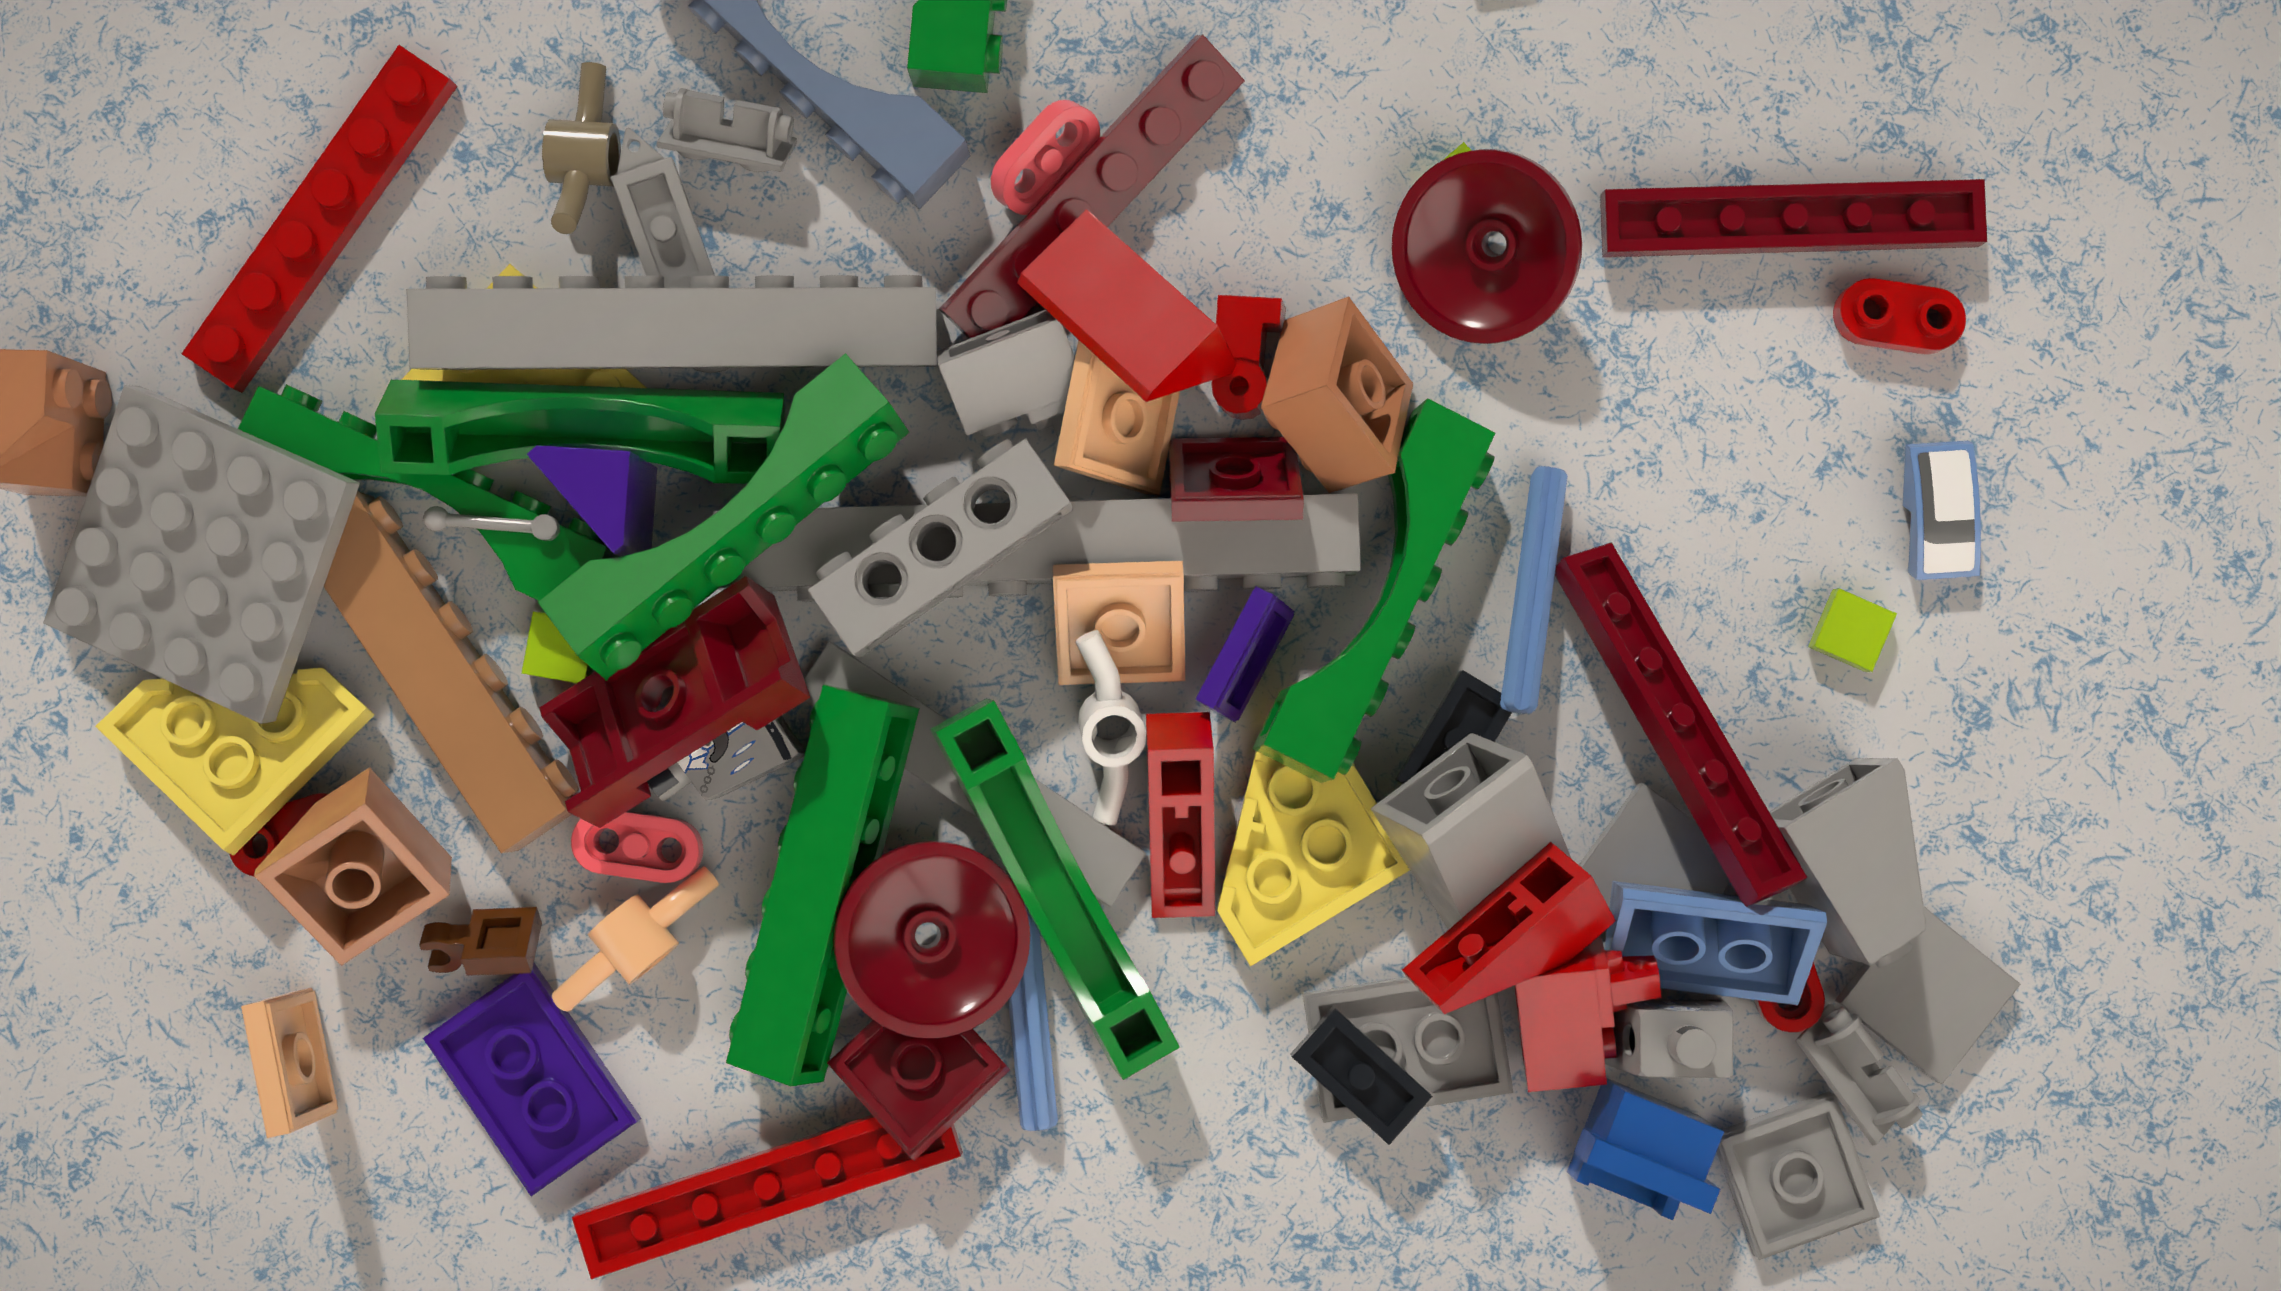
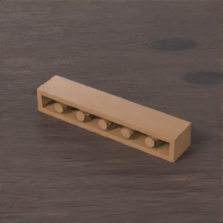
M357 491L324 588L500 853L519 851L572 815L567 812L565 801L573 797V794L579 790L578 785L564 764L557 759L551 762L539 745L538 741L543 738V733L535 719L525 708L520 706L518 709H515L503 691V688L508 685V681L498 664L488 654L480 657L467 636L473 633V628L464 613L452 601L445 604L432 583L438 580V576L430 562L419 550L413 549L410 551L397 531L403 528V523L393 507L381 496L375 499L374 496Z

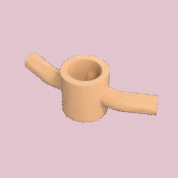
M702 866L653 907L649 908L639 894H637L607 915L588 933V936L600 951L552 993L555 1005L563 1011H571L616 970L629 985L651 970L679 945V942L669 932L667 927L719 886L714 875L706 867Z

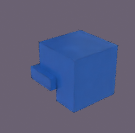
M1606 1078L1607 1085H1600L1586 1124L1575 1147L1567 1173L1579 1183L1589 1186V1183L1612 1191L1651 1207L1658 1214L1670 1220H1674L1680 1202L1711 1214L1721 1189L1706 1178L1724 1131L1697 1114Z

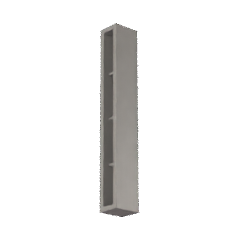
M783 275L755 276V288H729L728 276H690V288H664V277L625 276V288H599V278L595 276H560L559 288H533V277L495 276L492 277L493 289H467L466 277L430 276L426 277V289H406L410 369L829 367L845 353L858 367L937 366L936 287H923L922 276L919 275L884 276V287H859L858 276L826 275L820 276V288H794V276Z

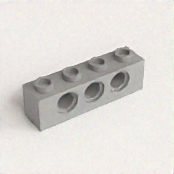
M1026 438L1013 446L1009 439L995 445L977 460V463L982 468L962 483H959L956 477H951L942 482L924 496L923 500L928 506L907 521L902 514L894 516L869 535L874 544L854 558L851 557L848 551L844 552L817 570L815 574L820 582L809 588L808 591L852 655L862 658L1073 510L1071 502ZM990 490L1001 491L1010 498L1008 514L997 523H984L977 519L975 515L977 499L983 493ZM937 527H945L952 530L956 537V546L953 553L942 561L926 559L921 548L922 540L926 533ZM884 564L897 566L902 577L898 592L887 599L874 598L868 587V580L872 571Z

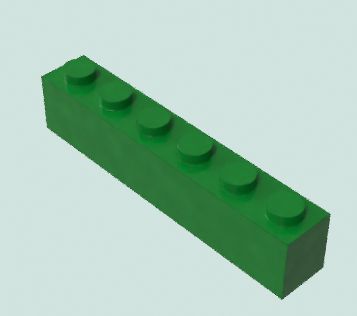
M828 685L822 686L820 698L813 706L810 714L811 733L804 760L795 773L793 783L795 795L788 822L782 829L778 839L777 850L779 857L773 881L762 901L761 913L763 919L756 947L750 954L746 964L745 976L747 982L740 1009L730 1026L729 1039L731 1044L726 1060L727 1064L790 1087L824 1082L828 1068L827 1062L831 1057L847 994V989L837 968L834 953V931L842 901L853 882L872 862L883 854L920 708L850 689Z

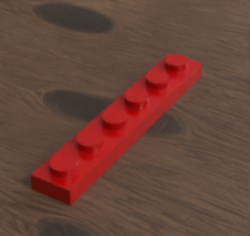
M398 45L181 354L230 388L243 393L458 86L450 78L401 45Z
M869 1115L577 1212L572 1217V1221L590 1278L594 1279L961 1157L963 1151L953 1124L916 1160H913L873 1115Z

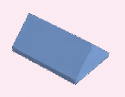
M1612 881L1609 909L1616 922L1607 929L1605 950L1621 951L1622 956L1654 955L1659 968L1660 987L1663 989L1798 1005L1827 925L1826 912L1802 903L1765 899L1746 907L1741 902L1739 896Z

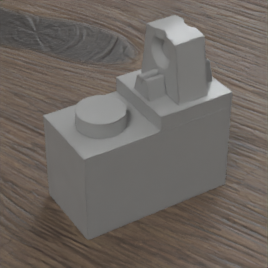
M1047 310L937 351L939 369L966 436L981 431L984 437L1000 434L1018 423L1016 417L1027 413L1031 425L1036 424L1038 431L1053 426L1059 440L1075 356L1063 325Z

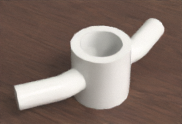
M1094 630L1076 640V644L1095 681L1096 691L1081 706L1078 724L1085 752L1094 762L1103 766L1104 777L1093 818L1106 825H1116L1128 785V764L1141 754L1146 742V730L1138 704L1129 694L1121 691L1118 669L1100 632ZM1118 715L1127 718L1131 722L1127 732L1119 738L1107 740L1096 736L1098 733L1096 724L1104 717Z

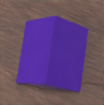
M536 445L527 453L528 457L614 554L623 557L652 549L658 469L656 466L646 462V460L631 451Z

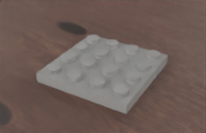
M124 385L43 624L260 724L275 722L360 483L146 388Z

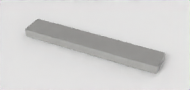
M829 642L804 678L810 698L804 702L813 707L820 698L822 686L828 685L920 708L904 769L976 816L930 731L931 728L947 719L834 643ZM1035 778L1048 808L1096 898L1111 907L1145 857L1146 852L1103 823L1098 822L1091 815Z

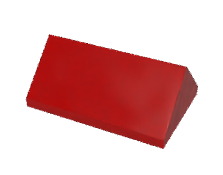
M1087 209L1020 274L1017 284L1145 402L1230 375L1234 371L1237 363L1218 325Z

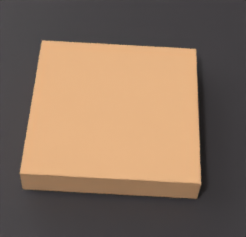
M1078 340L1054 466L1143 494L1160 495L1180 391L1145 402Z
M1183 561L1053 565L1058 685L1095 684L1076 644V640L1079 637L1094 630L1100 632L1118 669L1121 683L1185 681Z
M313 988L303 989L241 1006L266 1137L271 1138L292 1133L337 1113L338 1105L315 990L313 991Z

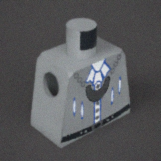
M782 716L757 731L741 722L647 782L652 791L664 802L691 782L706 801L715 800L805 756L806 750Z
M1651 999L1627 1004V1009L1613 1012L1616 1058L1605 1059L1606 1065L1641 1077H1733V1010L1724 1000ZM1631 1026L1635 1034L1634 1050H1631L1629 1045V1031Z

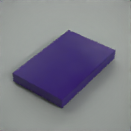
M533 963L531 973L513 974L423 1037L427 1046L531 1197L642 1119L569 1012L563 1011L555 1005L552 999L554 990L535 963Z

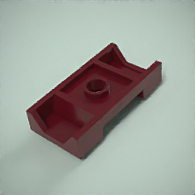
M744 576L694 608L684 622L668 629L641 651L640 656L630 666L618 670L607 680L595 671L540 706L539 709L543 720L570 750L581 792L565 801L567 812L601 828L651 797L647 781L741 722L757 731L809 699L810 695L775 596L749 577ZM673 685L674 691L670 702L663 709L656 711L661 702L663 691Z

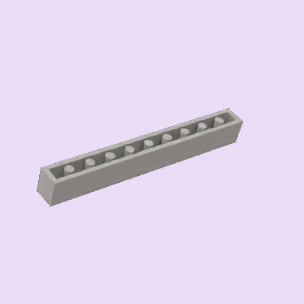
M1358 493L1303 495V520L1172 522L1171 498L1070 501L1073 508L1070 513L965 586H988L989 596L1011 597L1027 595V584H1052V594H1054L1053 565L1183 561L1184 591L1218 590V579H1243V589L1253 590L1255 586L1263 590L1282 588L1281 578L1307 577V588L1344 587L1345 576H1355L1361 571ZM1010 503L975 504L976 518L984 523H997L1004 519L1010 510ZM928 505L817 508L798 523L787 538L771 545L744 567L738 578L727 585L721 586L719 590L723 591L744 576H747L770 593L772 591H797V601L815 602L808 589L820 582L815 574L818 569L831 559L847 551L854 558L874 544L869 535L880 525L899 514H902L907 521ZM937 527L927 532L921 545L924 557L930 561H942L948 558L956 546L955 534L952 530L945 527ZM884 564L875 568L868 580V587L872 596L876 599H887L895 595L902 582L900 570L897 566L891 564ZM963 587L948 598L963 597Z

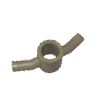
M584 62L581 64L578 107L575 121L549 119L544 130L542 160L545 177L550 183H563L560 197L551 218L552 227L562 234H571L576 230L587 200L589 185L614 187L610 177L617 175L621 155L620 135L615 123L601 122L606 66L599 63Z

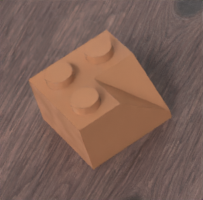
M1348 296L1284 320L1261 409L1264 411L1268 423L1274 429L1279 430L1296 451L1304 468L1316 476L1328 493H1332L1395 473L1413 382Z
M0 349L1 490L36 496H87L104 446V418L109 415L112 406V393L106 381V372L48 350Z
M369 767L317 801L255 869L254 877L342 966L450 895L452 857Z

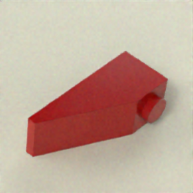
M1210 712L1146 714L1152 918L1215 916L1214 747Z
M1550 842L1405 966L1402 971L1445 1015L1567 964L1616 920L1593 877Z

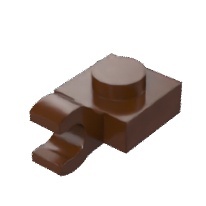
M537 907L473 909L470 924L457 925L433 922L424 925L419 946L421 950H432L428 963V969L431 972L449 973L459 969L463 964L467 976L531 973L542 921Z

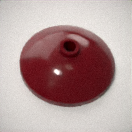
M1500 149L1471 150L1453 155L1435 164L1409 189L1400 205L1394 222L1391 247L1392 262L1397 281L1405 298L1416 313L1433 328L1449 337L1470 343L1492 344L1510 341L1544 324L1559 310L1569 296L1575 284L1582 258L1580 222L1576 209L1564 187L1547 169L1534 160ZM1493 231L1501 233L1506 240V248L1502 254L1494 253L1488 245V238Z
M942 841L908 844L894 849L872 862L856 878L847 891L837 916L834 931V953L837 968L848 993L864 1013L883 1027L899 1034L917 1038L934 1039L961 1034L991 1018L1004 1006L1016 990L1023 976L1030 950V925L1027 911L1017 888L1009 876L996 863L983 854L959 844ZM924 923H933L937 928V935L934 941L927 945L918 944L915 938L917 928Z

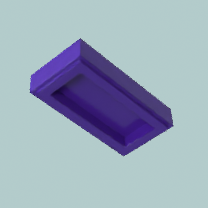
M1255 586L1195 700L1235 723L1237 720L1239 721L1290 625L1295 611L1274 594Z

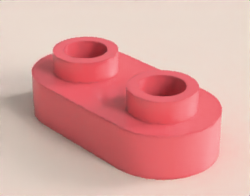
M1058 100L1048 105L996 162L991 174V189L997 201L1017 214L1028 215L1100 138V126L1096 116L1090 110L1071 100ZM1065 124L1063 133L1056 138V133ZM1023 170L1021 179L1015 184L1017 176Z
M630 811L625 812L601 828L580 819L575 825L571 836V847L574 857L585 869L598 874L660 883H672L692 875L699 867L704 851L703 841L699 832L685 820ZM607 828L615 831L619 838L618 847L612 853L604 851L599 842L601 833ZM668 838L676 839L682 847V854L675 862L668 861L662 854V845Z

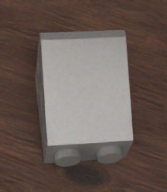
M1470 733L1371 808V811L1447 929H1450L1550 842L1571 858L1539 776L1529 756L1473 733Z
M1855 758L1770 811V814L1808 877L1793 888H1790L1798 903L1808 904L1826 912L1827 925L1821 940L1829 953L1863 964L1872 965L1875 963L1877 967H1883L1898 961L1913 949L1909 941L1927 931L1905 769L1898 758Z

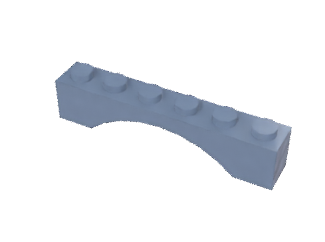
M693 0L688 5L691 12L714 34L723 27L739 42L735 46L734 51L755 73L762 76L767 70L772 72L785 85L779 91L780 94L799 114L807 119L815 112L831 128L825 135L849 160L854 161L860 154L877 171L871 176L872 180L897 204L906 197L920 210L971 156L966 139L920 96L887 94L856 86L817 67L790 46L768 21L757 0Z

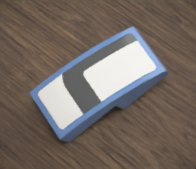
M1967 440L1906 444L1902 506L1911 512L1908 573L1916 580L1980 576V497L1973 443Z

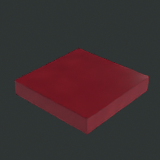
M1284 437L1179 438L1170 440L1169 465L1172 522L1303 520L1304 498L1298 455Z
M874 1020L827 1062L832 1070L913 1160H916L1010 1071L1008 1066L974 1029L943 1038H917L896 1033Z

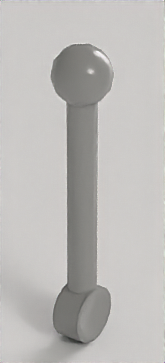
M433 506L427 509L423 515L425 526L434 532L441 531L447 526L533 533L536 538L543 541H552L560 532L559 522L554 517L546 514L539 515L534 520L450 514L442 507Z

